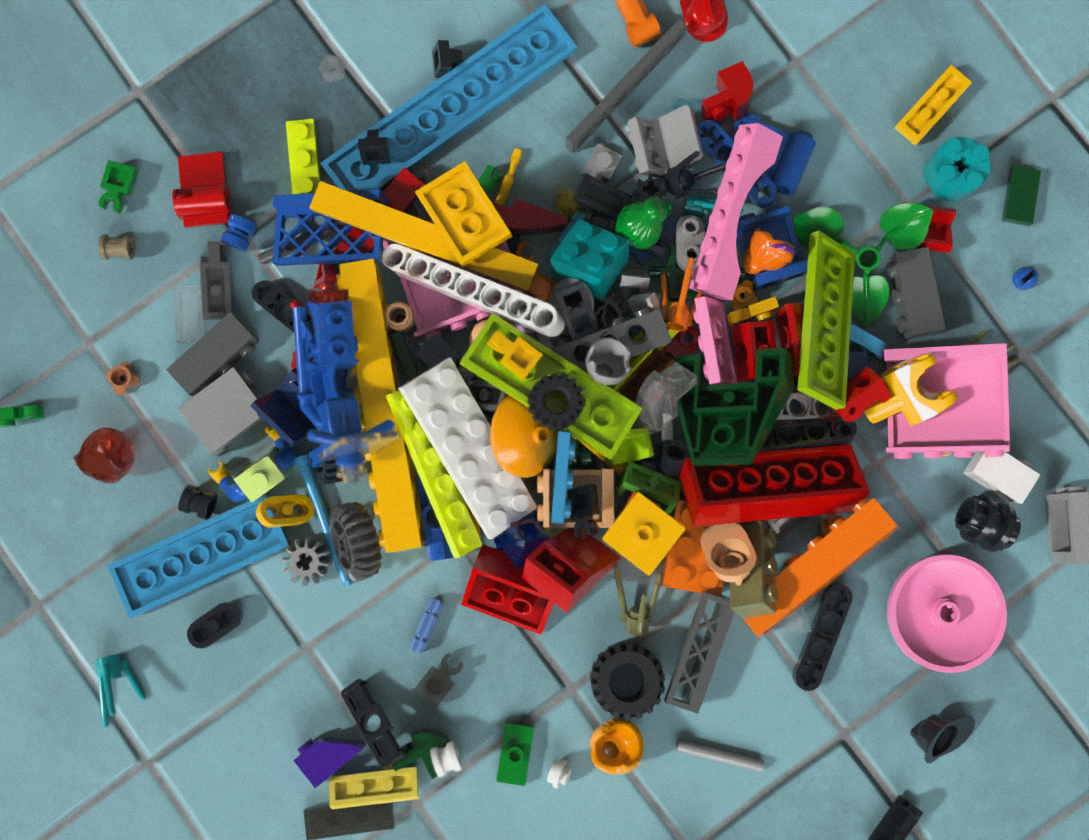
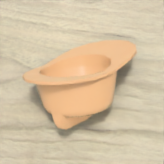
M736 523L708 525L702 532L700 539L701 547L715 575L725 582H735L737 586L741 585L742 580L749 575L757 561L756 552L745 530Z

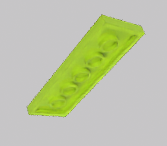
M816 231L810 234L798 390L838 410L846 407L855 254L821 231Z
M493 313L460 361V365L528 408L529 393L535 383L541 380L543 376H551L552 373H557V376L562 374L568 375L567 378L570 380L574 378L576 386L580 385L582 388L581 395H584L585 398L583 402L584 408L577 420L563 430L570 432L572 436L610 460L614 457L643 409L607 385L597 383L588 373ZM496 330L513 343L519 336L543 354L524 380L500 363L504 354L495 351L487 345ZM551 391L546 394L544 402L549 411L560 413L566 409L567 399L561 392Z

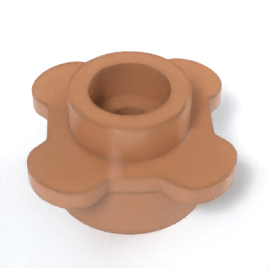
M126 361L122 362L120 366H115L108 370L106 373V379L109 380L110 384L114 387V392L118 395L125 394L128 388L136 387L140 383L139 376L135 375L132 371V364ZM121 376H125L124 381L121 380Z

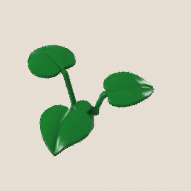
M901 203L890 207L882 214L879 220V226L886 235L881 238L875 247L870 244H863L856 248L838 237L844 229V222L841 215L829 207H817L794 217V227L799 240L807 249H809L810 234L821 231L855 254V260L858 266L864 269L863 277L854 276L851 314L862 325L868 326L881 314L889 298V286L885 278L881 275L868 277L870 270L876 268L880 263L879 251L882 250L883 245L888 239L891 245L898 250L908 251L918 247L928 233L933 210L917 203Z

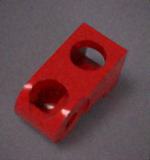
M866 367L847 382L846 407L838 410L831 407V409L843 420L853 422L862 415L865 409L869 408L876 401L879 400L884 404L892 396L882 378Z

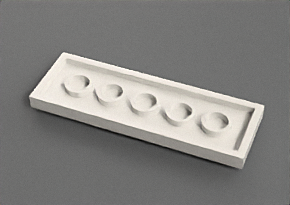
M451 357L446 358L399 388L488 539L495 538L537 508L521 478L507 473L498 464L491 446V426Z

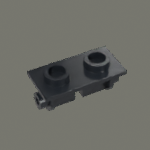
M898 795L867 840H905L923 812L901 795Z

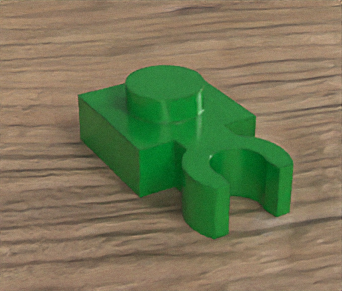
M108 160L100 185L107 192L100 197L99 207L106 210L108 203L114 201L113 211L119 214L124 208L122 195L131 197L138 175V170L135 167Z
M37 405L0 408V428L15 427V422L26 421L27 419L44 418L43 407H37Z

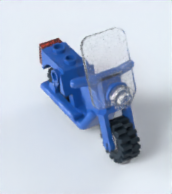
M337 282L319 283V288L309 289L310 301L305 304L306 306L293 307L299 393L297 397L303 413L316 428L321 429V431L312 429L307 434L308 439L311 440L310 445L312 447L309 452V458H312L310 466L313 468V472L316 473V479L319 480L320 484L342 481L354 483L361 481V477L367 474V469L363 466L366 463V458L363 455L375 453L399 438V432L392 431L395 428V423L390 419L385 420L368 431L361 432L358 400L355 396H347V394L353 393L354 390L353 388H346L345 369H352L360 362V360L355 359V353L358 351V341L353 330L352 301H349L348 289L338 287Z

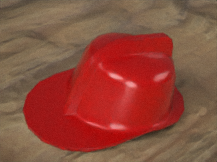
M680 0L687 31L694 39L701 42H712L719 39L725 33L728 25V15L724 0Z

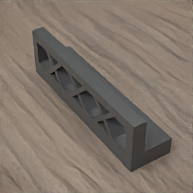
M704 590L702 591L664 698L665 703L699 713L734 615V611L730 609V597L722 594L718 596ZM708 599L716 602L711 619L709 620L704 612ZM707 627L702 644L698 647L695 641L696 633ZM697 655L692 672L688 675L685 669L686 661ZM687 683L682 700L674 698L677 687Z

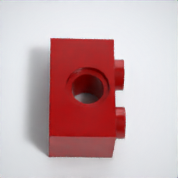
M774 320L747 322L731 326L737 383L755 381L757 350L777 349Z

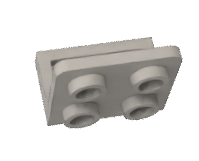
M684 105L652 121L640 117H634L627 121L629 126L628 135L633 144L635 165L639 170V174L647 176L651 174L652 177L659 178L668 174V169L678 165L693 152L699 151L700 155L691 163L700 160L703 156L693 109L690 106Z

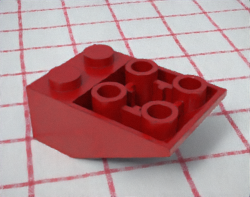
M568 528L545 540L526 558L522 579L568 614L621 560V557L594 536L587 535L586 533V538H575L574 528Z

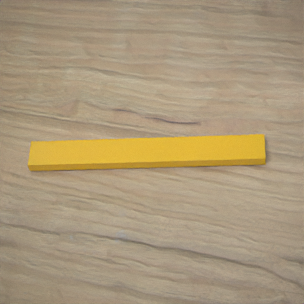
M322 181L319 182L309 207L310 210L462 267L435 224ZM494 247L462 268L528 292L538 264Z

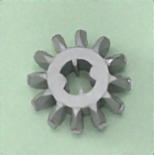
M307 537L305 545L301 539H296V549L292 546H287L286 551L291 554V557H282V562H290V567L285 568L283 571L285 574L294 572L290 580L291 582L295 583L301 577L302 586H308L309 580L316 585L319 583L318 574L322 577L328 576V572L323 569V566H332V561H324V557L331 554L329 549L320 552L324 542L318 541L313 546V538ZM305 554L306 557H312L313 559L309 563L310 569H308V566L303 567L302 562L305 560Z

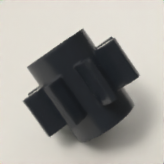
M649 174L648 179L644 182L641 179L637 180L636 184L640 189L633 190L632 196L639 197L638 202H644L649 197L648 192H646L647 189H651L654 196L660 197L667 196L668 190L662 189V178L657 181Z

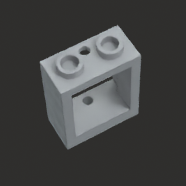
M1087 486L1055 488L1056 494L1045 495L1050 562L1089 564V492H1087Z

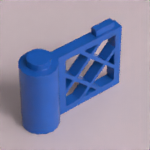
M747 112L743 118L735 121L729 137L734 141L739 125L759 123L783 136L775 164L768 169L766 175L775 184L778 193L789 196L794 195L816 146L813 135L804 130H798L793 133L786 132L760 122L761 117ZM723 148L720 158L725 160L728 153L732 150L730 148Z

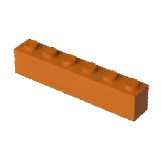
M867 498L860 501L853 508L855 512L848 519L844 517L838 519L829 527L832 532L824 538L819 535L807 545L809 549L802 556L795 554L784 563L786 569L778 575L775 574V586L779 595L776 602V613L744 618L757 637L767 634L900 528L875 498L870 501Z

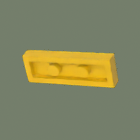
M950 65L894 128L913 145H916L972 82L954 66Z

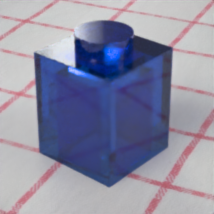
M535 517L510 523L502 549L515 567L519 568L525 566L526 558L545 540L549 539L550 536Z

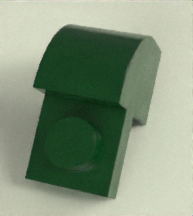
M429 728L419 729L410 736L414 743L413 746H411L410 742L400 746L401 750L407 751V757L402 761H395L393 769L396 772L422 758L431 778L434 779L438 775L432 762L430 749L446 747L447 743L451 741L438 730Z

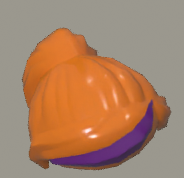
M760 228L755 230L750 244L744 252V269L747 273L753 275L759 274L764 270H778L792 261L795 256V249L792 244L781 240H774L771 233L760 231Z

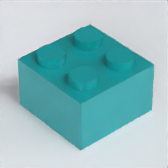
M578 219L550 258L552 280L557 282L567 278L582 280L591 290L593 298L602 301L629 261V239Z

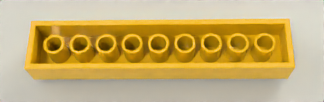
M374 258L339 264L340 273L336 274L339 291L343 292L345 300L352 301L353 330L358 341V351L355 353V359L360 360V362L351 371L353 375H356L359 384L354 390L358 404L361 403L363 408V415H360L361 431H368L388 419L393 420L395 423V428L391 432L372 443L364 445L366 460L371 462L373 472L368 473L371 490L375 489L378 500L373 501L376 519H381L382 530H378L379 544L381 548L385 547L386 553L425 547L427 544L424 525L421 519L422 513L413 460L386 398V395L399 390L400 381L394 345L390 338L392 333L385 318L387 302L382 272Z

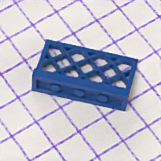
M380 189L348 191L388 207L390 205V199ZM315 193L275 195L273 197V207L277 209L273 264L275 266L350 263L373 258L375 261H382L383 237L378 235L374 237L372 233L365 231L352 243L346 235L354 226L347 224L340 230L334 224L336 219L328 218L325 215L310 210L309 207ZM316 216H322L326 221L314 232L308 224ZM296 217L300 222L288 233L285 230L286 218ZM332 226L338 234L326 245L320 236ZM306 228L312 235L300 246L294 238ZM371 237L374 240V253L363 254L358 248ZM344 239L350 247L342 255H336L332 249ZM318 240L324 248L316 256H309L305 251ZM292 242L298 249L290 257L282 258L283 249Z

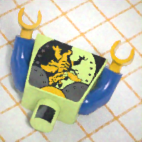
M268 426L265 428V432L275 440V446L232 477L221 461H218L220 467L216 471H211L210 468L207 470L213 480L221 486L227 496L234 502H240L247 498L251 502L255 501L283 481L294 468L292 464L295 462V454L291 445L282 440L278 433Z

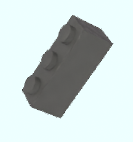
M929 247L894 253L887 259L886 273L888 278L892 279L893 290L891 298L894 306H897L898 331L903 333L904 340L937 335L943 332L946 328Z
M229 312L166 370L188 395L195 396L231 368H235L234 364L239 359L250 356L255 351V345L259 340L237 316Z

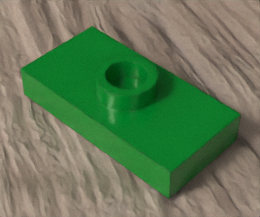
M505 722L496 782L525 786L534 726Z

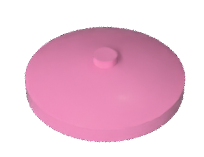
M933 555L914 562L896 579L888 598L887 619L896 644L911 660L928 669L955 673L980 665L994 653L1005 632L1007 609L998 583L981 565L961 556Z

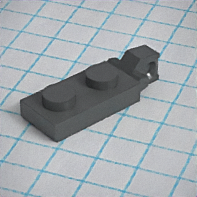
M208 241L207 257H201L199 264L202 320H222L229 312L232 313L229 262H227V257H220L219 241Z

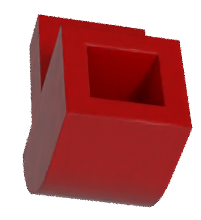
M741 61L717 72L716 88L719 93L702 100L701 116L704 121H720L730 113L734 120L738 121L749 111L753 92V79L746 65Z

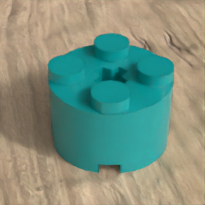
M967 137L948 139L928 158L924 166V181L931 188V193L944 201H958L973 193L988 178L990 172L989 150L985 145H981Z

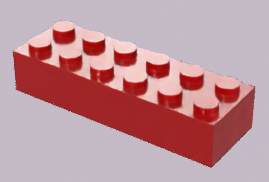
M851 444L758 452L752 464L694 466L691 458H685L679 477L693 527L854 512L853 508L860 501L867 498L870 493Z

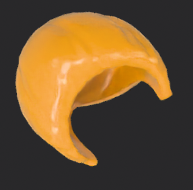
M619 717L608 719L594 730L590 739L591 760L599 770L605 773H629L641 763L645 748L643 735L639 727L629 720Z

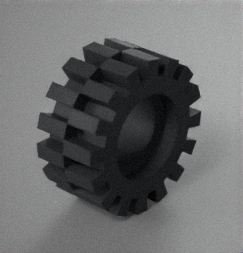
M552 373L551 376L545 375L535 383L529 393L530 396L528 397L527 404H529V414L532 413V419L534 422L538 421L540 427H549V430L555 431V429L563 430L567 426L572 425L580 416L584 408L583 402L585 398L584 395H581V386H576L574 378L570 380L566 374L557 376V373ZM551 391L561 392L567 399L566 409L560 413L549 411L544 402L546 394Z

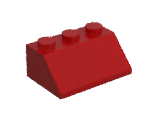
M804 303L785 304L775 314L781 348H787L795 360L794 389L792 393H803L798 390Z
M482 544L462 599V606L541 635L554 603L522 579L525 559Z

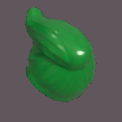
M651 196L644 202L640 201L624 206L617 218L615 233L629 239V246L642 250L650 248L660 239L664 221L672 210L671 203H667L660 196Z

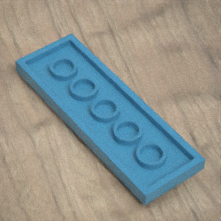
M265 493L253 502L243 503L107 565L129 619L283 550L287 546H291L283 527H265L257 519V506L260 502L270 497L269 494ZM267 510L268 516L273 518L272 512Z

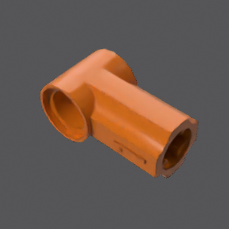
M615 0L626 23L628 38L634 48L661 37L659 23L652 13L649 14L643 0Z

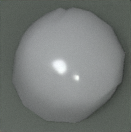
M611 337L599 338L593 343L585 361L587 372L597 383L604 385L619 384L627 376L631 368L629 366L631 353L619 340Z

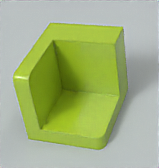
M648 428L630 429L611 460L608 458L610 466L627 464L629 461L636 462L653 457L654 453Z

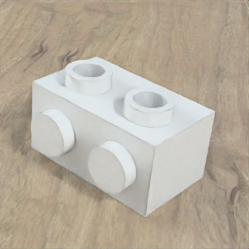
M976 452L963 474L1011 505L1023 504L1040 474L1032 470V464L1021 458L1015 459L1008 452H1004V457H985V452Z

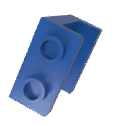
M775 205L767 208L764 214L755 216V213H749L739 217L736 241L739 243L742 259L755 230L760 228V231L771 233L774 240H781L792 244L795 249V256L792 261L782 268L772 271L764 270L756 275L747 273L749 280L753 283V291L807 274L808 259L804 260L789 216L792 212L790 206L782 208L781 205Z

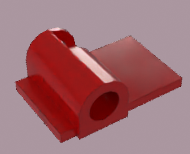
M223 152L178 156L180 189H173L172 201L175 213L183 220L184 227L192 228L227 224L229 215L232 212L230 190L226 185Z

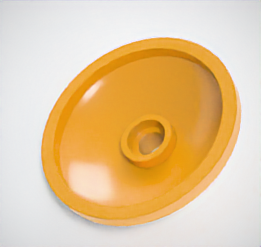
M508 395L499 404L492 420L490 438L493 454L498 464L507 473L516 477H533L541 473L551 463L557 450L559 429L552 431L549 430V427H540V423L538 421L534 422L532 419L533 415L532 413L529 414L528 407Z

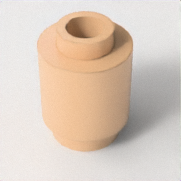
M394 302L386 308V323L394 333L400 331L402 334H406L413 329L415 317L411 308L406 303ZM398 317H406L404 321L396 323Z

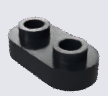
M224 602L205 613L188 627L187 639L189 643L200 649L215 644L239 627L243 619L241 608L233 602ZM227 611H230L233 615V619L230 622L226 621L224 617ZM202 628L208 630L209 635L207 638L201 636Z

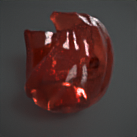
M104 427L92 432L85 439L79 453L74 456V460L79 470L88 477L103 483H116L126 476L133 467L136 457L133 441L120 430Z

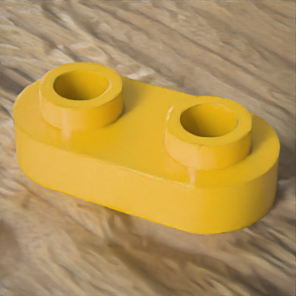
M301 494L268 497L260 502L256 509L258 521L269 528L301 525L310 520L314 514L312 501L307 496ZM293 507L298 509L299 515L294 513ZM267 510L272 512L273 518L268 516Z

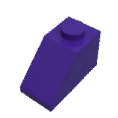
M321 737L314 742L310 738L297 749L300 755L293 761L313 787L317 788L365 747V744L361 740Z

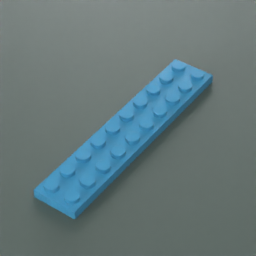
M544 4L367 129H379V137H387L391 163L362 164L358 149V139L367 138L366 130L322 161L321 165L340 189L345 191L380 189L382 191L389 186L403 168H406L408 171L413 169L577 52L578 46Z

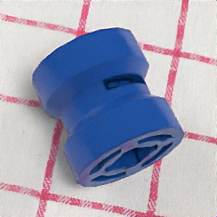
M231 214L227 222L229 227L227 231L223 232L220 241L230 247L246 252L250 244L248 239L250 235L254 234L257 225L243 217Z

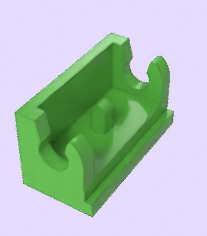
M630 461L616 480L615 486L618 489L615 495L622 496L626 489L639 492L646 498L648 497L665 505L666 507L663 511L668 515L679 503L680 481Z

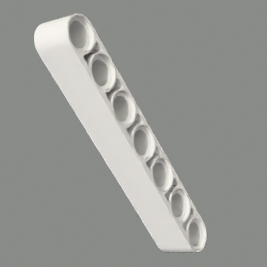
M399 244L389 245L383 251L382 262L384 265L402 278L488 313H493L500 318L548 337H555L564 329L565 321L563 316L548 303ZM403 256L402 261L396 265L397 260ZM427 266L426 271L420 275L421 269ZM451 275V280L443 285L446 277ZM476 285L475 291L468 295L470 287ZM501 295L499 303L492 305L493 299ZM527 305L525 313L517 315L519 308ZM549 315H553L552 322L547 326H543L544 319Z

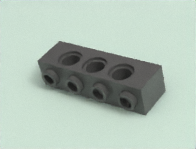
M651 307L635 312L636 318L626 322L624 317L608 322L609 328L599 332L596 331L571 342L570 337L558 340L553 343L555 348L550 350L588 373L586 362H579L574 357V349L578 346H585L590 350L593 343L599 338L611 336L621 341L629 349L631 358L672 341L660 309L652 311ZM638 326L643 330L644 335L641 341L635 342L630 339L628 334L630 327Z

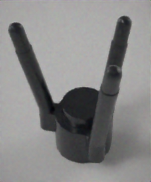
M695 151L678 165L667 170L668 175L665 177V187L677 199L684 196L716 194L717 189H691V187L694 185V180L725 170L726 163L692 174L689 170H684L683 168L700 155L699 151Z

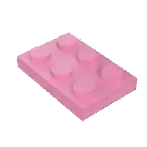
M706 296L696 298V307L693 308V315L700 327L701 335L698 336V343L705 355L706 363L703 365L705 378L709 380V384L737 383L724 302Z

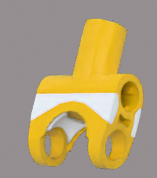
M926 353L907 359L882 373L881 376L889 388L888 390L892 397L884 404L878 400L864 410L872 424L902 411L908 423L915 425L937 415L958 399L954 389L945 392H930L920 385V375L925 372V369L937 362L933 353Z

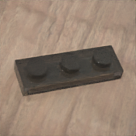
M393 802L331 809L330 805H324L303 810L306 840L395 828Z

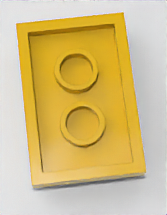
M465 161L415 191L462 267L512 237L511 232Z

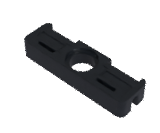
M357 679L342 690L341 696L380 767L390 769L395 766V761H402L407 757V751H403L399 747L391 732L394 728L381 704L374 702L365 686L368 682L363 679ZM378 715L380 726L376 731L371 732L367 726L368 720L371 716Z

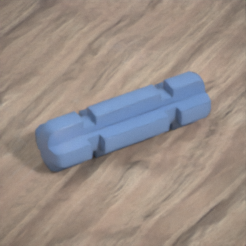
M435 597L429 599L426 606L427 611L423 613L415 634L417 635L413 637L409 647L411 650L417 653L425 651L428 644L426 641L431 637L439 618L437 615L443 609L444 602Z

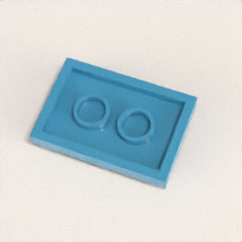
M558 431L551 524L563 525L564 518H570L571 500L565 498L566 489L572 490L573 470H568V460H574L576 440H570V432Z

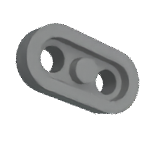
M694 215L682 217L675 229L676 261L683 271H686L689 259L687 253L694 252L697 257L694 259L693 272L699 258L701 244L705 238L704 224L700 218ZM692 225L695 231L689 232L686 226Z

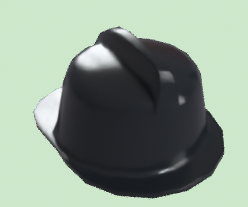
M932 714L914 726L910 734L915 739L918 747L925 753L926 763H932L939 757L959 748L971 735L975 726V720L970 715L960 716L951 720L941 715Z

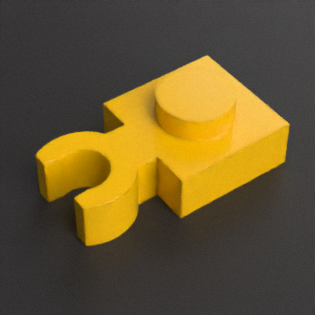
M772 297L749 305L746 308L730 312L726 317L730 327L756 319L757 322L765 321L773 317L772 313L779 308L776 297Z

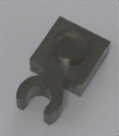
M450 652L442 658V668L438 670L432 665L414 689L436 708L455 685V682L449 677L458 674L464 663L460 662L456 668H450L447 664L448 659L452 655Z

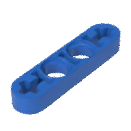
M711 120L702 121L697 126L702 150L716 165L727 163L728 160H722L718 156V152L723 148H730L732 150L734 141L716 122ZM704 130L706 132L713 131V139L717 142L714 149H711L714 146V142L709 137L702 138ZM763 173L759 177L760 180H758L757 186L762 191L770 190L769 198L765 196L759 198V190L755 185L752 186L747 194V198L760 208L771 206L777 194L775 184Z

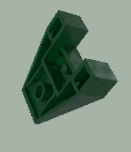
M787 348L757 350L755 382L710 385L709 380L704 375L703 365L706 361L701 354L673 356L677 367L672 371L671 384L692 464L694 466L752 464L794 389L795 360Z

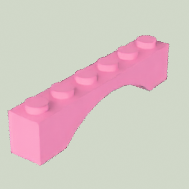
M759 123L739 125L734 137V145L730 157L726 163L725 174L717 192L716 203L709 218L707 232L700 247L699 258L692 273L689 288L713 299L733 300L741 274L736 247L740 212L746 196L755 181L764 171L775 164L783 136Z

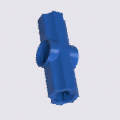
M418 475L422 508L421 519L424 524L429 561L454 558L440 524L433 525L429 522L428 514L433 510V507Z

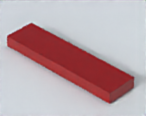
M403 168L383 193L390 199V208L405 213L418 198L415 191L425 185L406 168ZM354 227L346 237L354 243L365 231ZM369 237L358 249L363 254L372 253L374 251V240ZM343 239L333 252L336 255H342L350 245Z

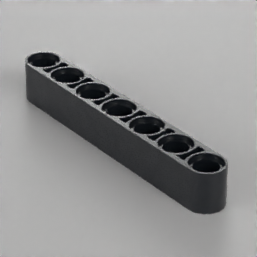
M840 416L773 425L759 452L849 445L852 443L857 432V425L854 421L847 422ZM686 438L673 439L664 445L660 467L665 474L680 476L685 458H690ZM670 456H675L679 459H672Z

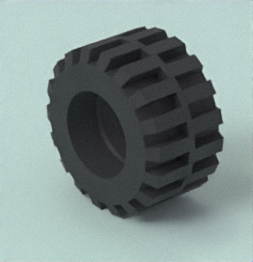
M620 642L618 645L607 647V650L601 652L596 662L593 663L590 681L594 697L601 705V708L605 712L611 713V716L616 718L618 716L623 717L624 720H630V717L639 719L646 712L650 714L655 704L659 705L661 701L660 696L665 691V674L662 671L660 662L645 647L632 642ZM625 663L637 665L644 674L643 687L637 694L630 697L617 695L610 685L612 672L618 666Z

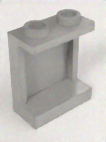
M234 367L177 408L212 455H221L227 450L226 446L262 420L251 407L253 401L264 396V394L256 393L252 387L255 382L245 370L241 372Z

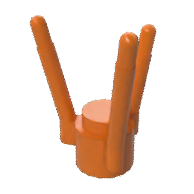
M693 257L688 259L679 302H673L671 307H668L666 274H661L662 316L666 327L671 330L685 331L688 326H692L693 308L696 307L695 300L690 310H688V305L685 304L692 274ZM698 292L695 299L703 297L704 294Z

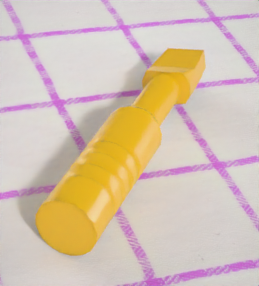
M514 149L510 159V167L502 180L495 203L503 206L506 205L514 182L517 164H520L522 158V149Z

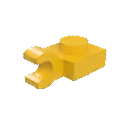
M497 330L487 343L495 351L504 354L500 363L523 380L543 355L519 336L513 343Z

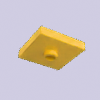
M637 492L602 537V540L650 576L686 528L641 493Z

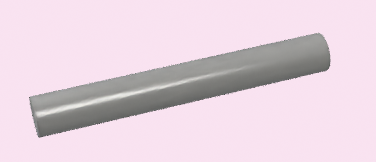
M678 740L676 751L759 772L763 770L764 761L683 740Z

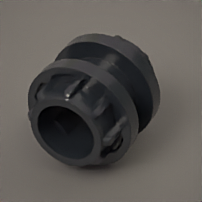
M986 494L967 498L960 505L955 517V526L960 530L961 538L972 544L978 543L982 549L989 552L1002 551L1011 547L1017 540L1021 530L1020 518L1017 517L1015 509L1005 503L998 504L996 499Z

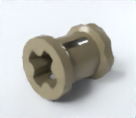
M102 234L99 238L98 247L103 260H109L110 257H125L127 260L134 258L135 241L131 234H126L124 237H109L107 234Z

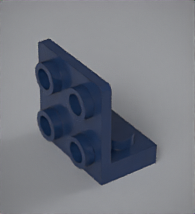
M297 367L290 371L276 390L260 397L251 404L257 415L266 421L282 440L290 445H294L306 438L310 430H318L300 408L297 397L299 394Z

